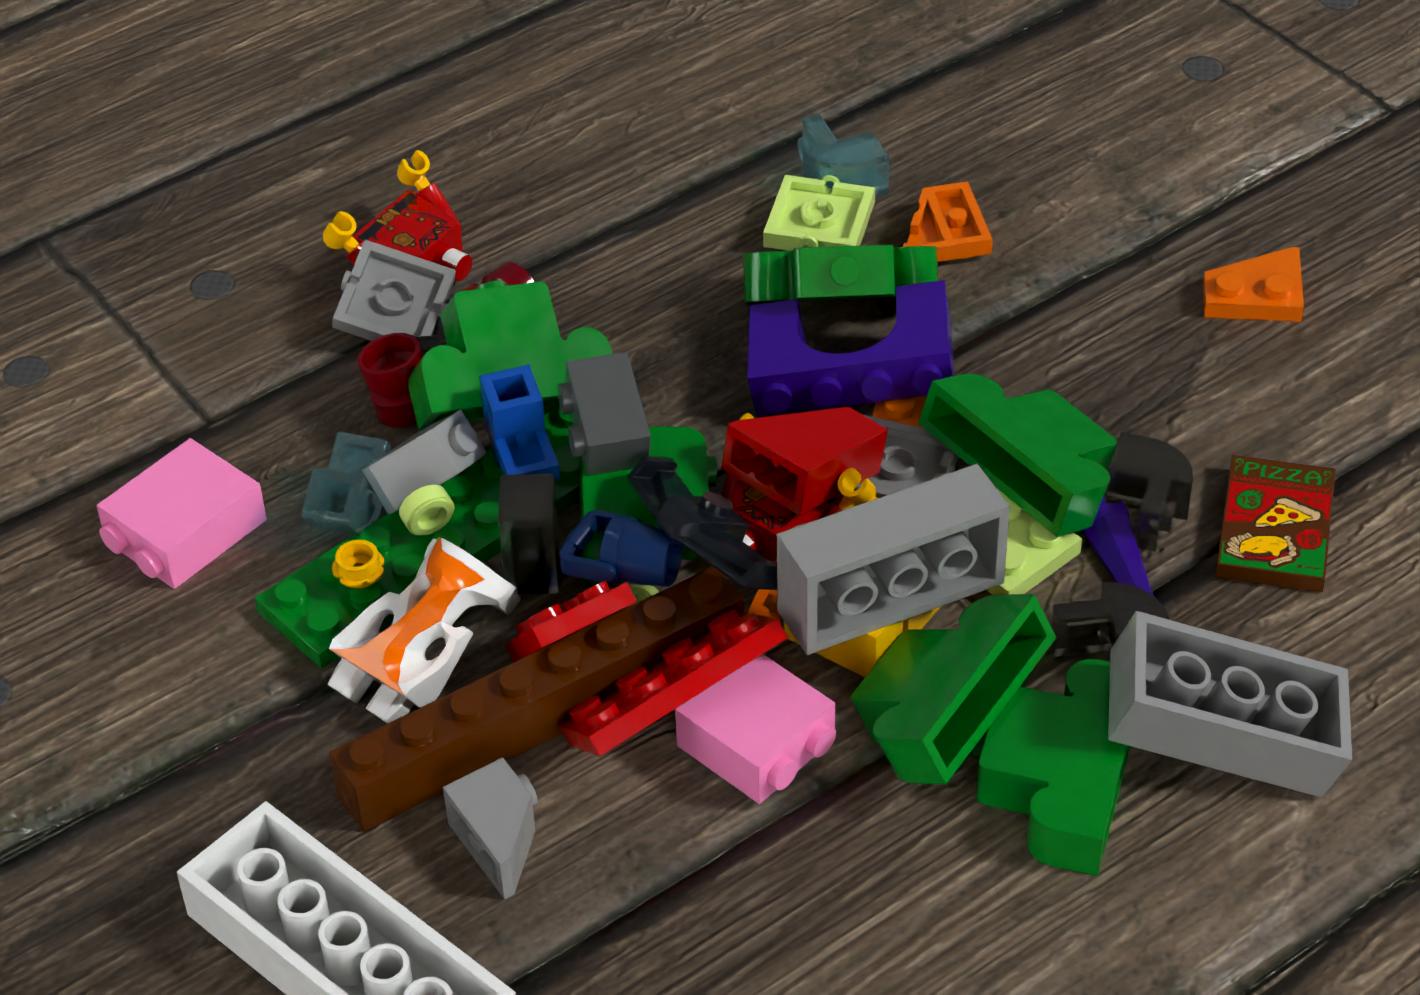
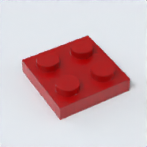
M604 581L564 602L562 605L565 612L562 611L558 603L516 625L519 636L504 645L514 663L627 608L637 601L628 582L610 590L607 582Z

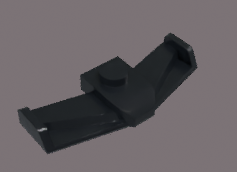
M646 456L627 475L629 483L656 520V525L671 539L685 546L744 589L777 590V561L768 560L743 542L750 524L732 509L733 503L730 500L712 492H705L702 496H693L676 473L677 463L672 458Z

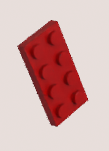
M737 610L728 611L707 625L710 632L694 642H692L691 638H687L667 648L662 653L664 660L651 669L646 670L645 667H640L622 676L616 681L618 689L600 700L598 696H593L574 706L569 711L572 718L558 727L568 745L601 756L788 638L778 618L755 615V613L740 612L738 614Z

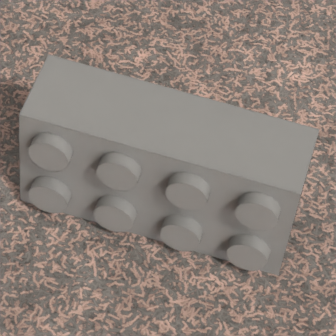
M974 464L778 533L777 611L806 655H810L1003 584L1010 505L980 466Z
M1136 611L1110 650L1108 740L1323 797L1352 761L1348 669Z

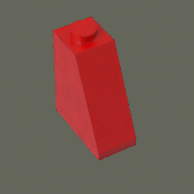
M850 407L737 420L728 424L721 468L801 516L841 494L838 489V479L846 469L855 468L862 475L860 483L866 478L869 479L880 473L888 429Z

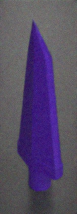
M1103 497L1093 525L1087 529L1080 530V533L1084 534L1133 611L1152 615L1155 599L1129 520V512L1124 502L1107 504Z

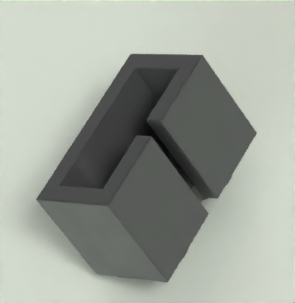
M622 352L566 361L565 383L557 385V393L562 414H571L573 425L568 427V434L573 457L582 456L587 476L633 469L642 458L649 456L651 435L628 353Z

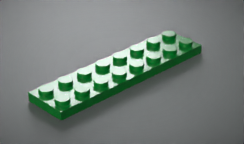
M559 405L544 415L545 430L559 464L560 479L509 491L501 467L497 468L492 449H489L483 457L456 476L440 484L446 490L455 506L451 519L440 530L428 535H414L409 532L399 516V510L389 515L387 513L255 596L257 612L321 669L339 658L337 654L329 649L335 636L388 592L400 595L412 583L425 559L426 549L433 538L436 540L438 537L443 538L463 549L480 562L485 563L580 501L579 456L573 457L568 434V427L573 425L571 414L563 415ZM348 541H369L377 547L378 552L384 558V565L381 566L384 569L382 577L366 588L346 587L340 583V578L334 577L332 573V564L336 560V551ZM393 614L384 617L379 631L393 623Z

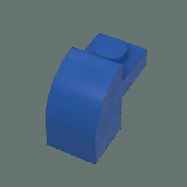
M530 365L480 375L481 401L487 434L497 468L501 467L509 491L560 479L559 464L545 430L543 399Z

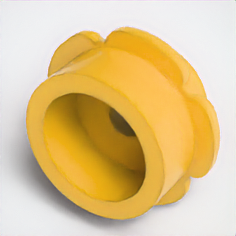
M351 540L341 545L336 551V560L332 564V573L334 577L340 578L342 585L361 589L370 586L382 577L384 569L381 566L384 565V558L373 543L366 540Z

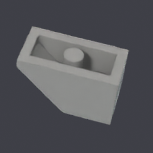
M460 409L418 431L362 471L389 515L399 510L404 499L413 491L426 485H440L483 457L487 452L478 439L475 430L471 427Z
M500 758L444 786L443 792L448 824L505 900L515 894L536 831L533 806L537 805L538 799L535 789L527 776L524 774L517 776L505 759Z

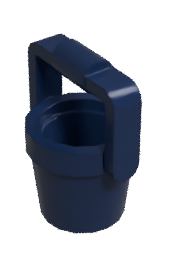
M593 510L588 512L579 524L575 525L562 544L559 553L561 572L569 576L598 582L606 581L609 584L619 586L628 582V584L671 587L680 570L683 545L671 539L659 527L644 523L639 518ZM596 530L605 532L599 561L580 557L592 540L594 532Z

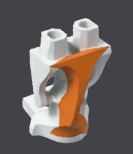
M440 537L437 540L432 539L426 549L425 559L418 570L416 578L400 595L388 592L375 601L335 636L329 647L331 651L342 659L335 668L327 685L358 704L372 681H377L381 686L365 709L387 724L408 714L413 705L421 708L438 698L473 635V632L464 626L457 628L452 626L467 608L475 605H492L509 615L521 600L514 592L516 589L514 585L500 577L463 549ZM393 614L392 626L380 633L379 628L384 617ZM444 638L446 646L440 655L433 660H427L428 647L436 639Z

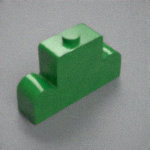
M893 245L794 248L793 251L745 253L743 254L744 304L773 303L796 299L799 302L896 298V286L938 281L937 247L910 246L893 248Z
M497 280L483 283L474 290L456 292L440 314L447 345L431 348L413 369L408 380L418 430L424 429L460 409L468 422L483 421L484 414L479 376L528 364L541 393L544 412L551 411L559 406L557 385L565 383L566 361L613 354L607 338L600 331L591 327L574 329L563 340L560 336L549 289L544 282L506 286L504 281Z
M960 374L932 381L918 421L920 426L969 466L978 464L998 490L1056 537L1084 530L1093 525L1111 479L1107 470L1118 444L1117 439L1052 390H1042L1005 398L1004 391L998 383L977 374Z
M1035 594L991 595L979 599L961 613L959 617L960 627L958 629H913L902 632L852 693L850 699L875 743L880 744L896 776L901 781L907 783L947 784L1057 637Z
M1085 659L1076 662L1067 671L1064 695L1021 686L1018 688L974 747V757L979 758L976 799L983 805L1029 814L1027 847L1031 855L1039 862L1053 867L1099 876L1131 746L1108 740L1110 662L1099 659Z

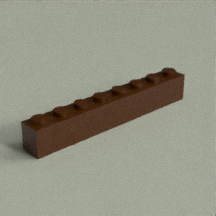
M712 566L329 752L337 796L363 832L444 793V786L500 758L508 761L562 734L558 726L572 718L569 711L574 706L593 696H598L600 700L618 689L616 685L618 679L634 669L645 667L646 670H649L664 660L662 653L673 644L687 638H691L692 642L704 636L710 632L707 625L718 616L731 610H737L738 614L740 612L744 613V598L721 572Z

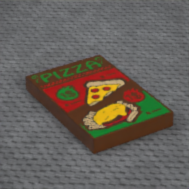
M1232 455L1215 577L1323 592L1336 469Z

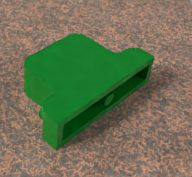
M649 427L651 435L649 456L672 458L677 463L676 473L693 496H702L703 493L709 492V487H716V456H707L706 440L698 430L690 427ZM579 456L581 520L588 512L600 510L636 517L644 523L658 527L656 520L628 481L627 475L633 469L587 476L582 456ZM598 530L594 532L592 540L582 553L583 558L599 561L605 532ZM683 546L682 560H691L699 557ZM583 578V591L601 582ZM607 583L610 590L619 586Z

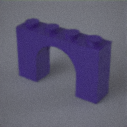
M945 280L896 286L897 318L892 331L883 340L869 348L844 354L824 353L806 345V334L798 299L750 305L748 383L756 417L927 396L933 380L954 376L952 325Z

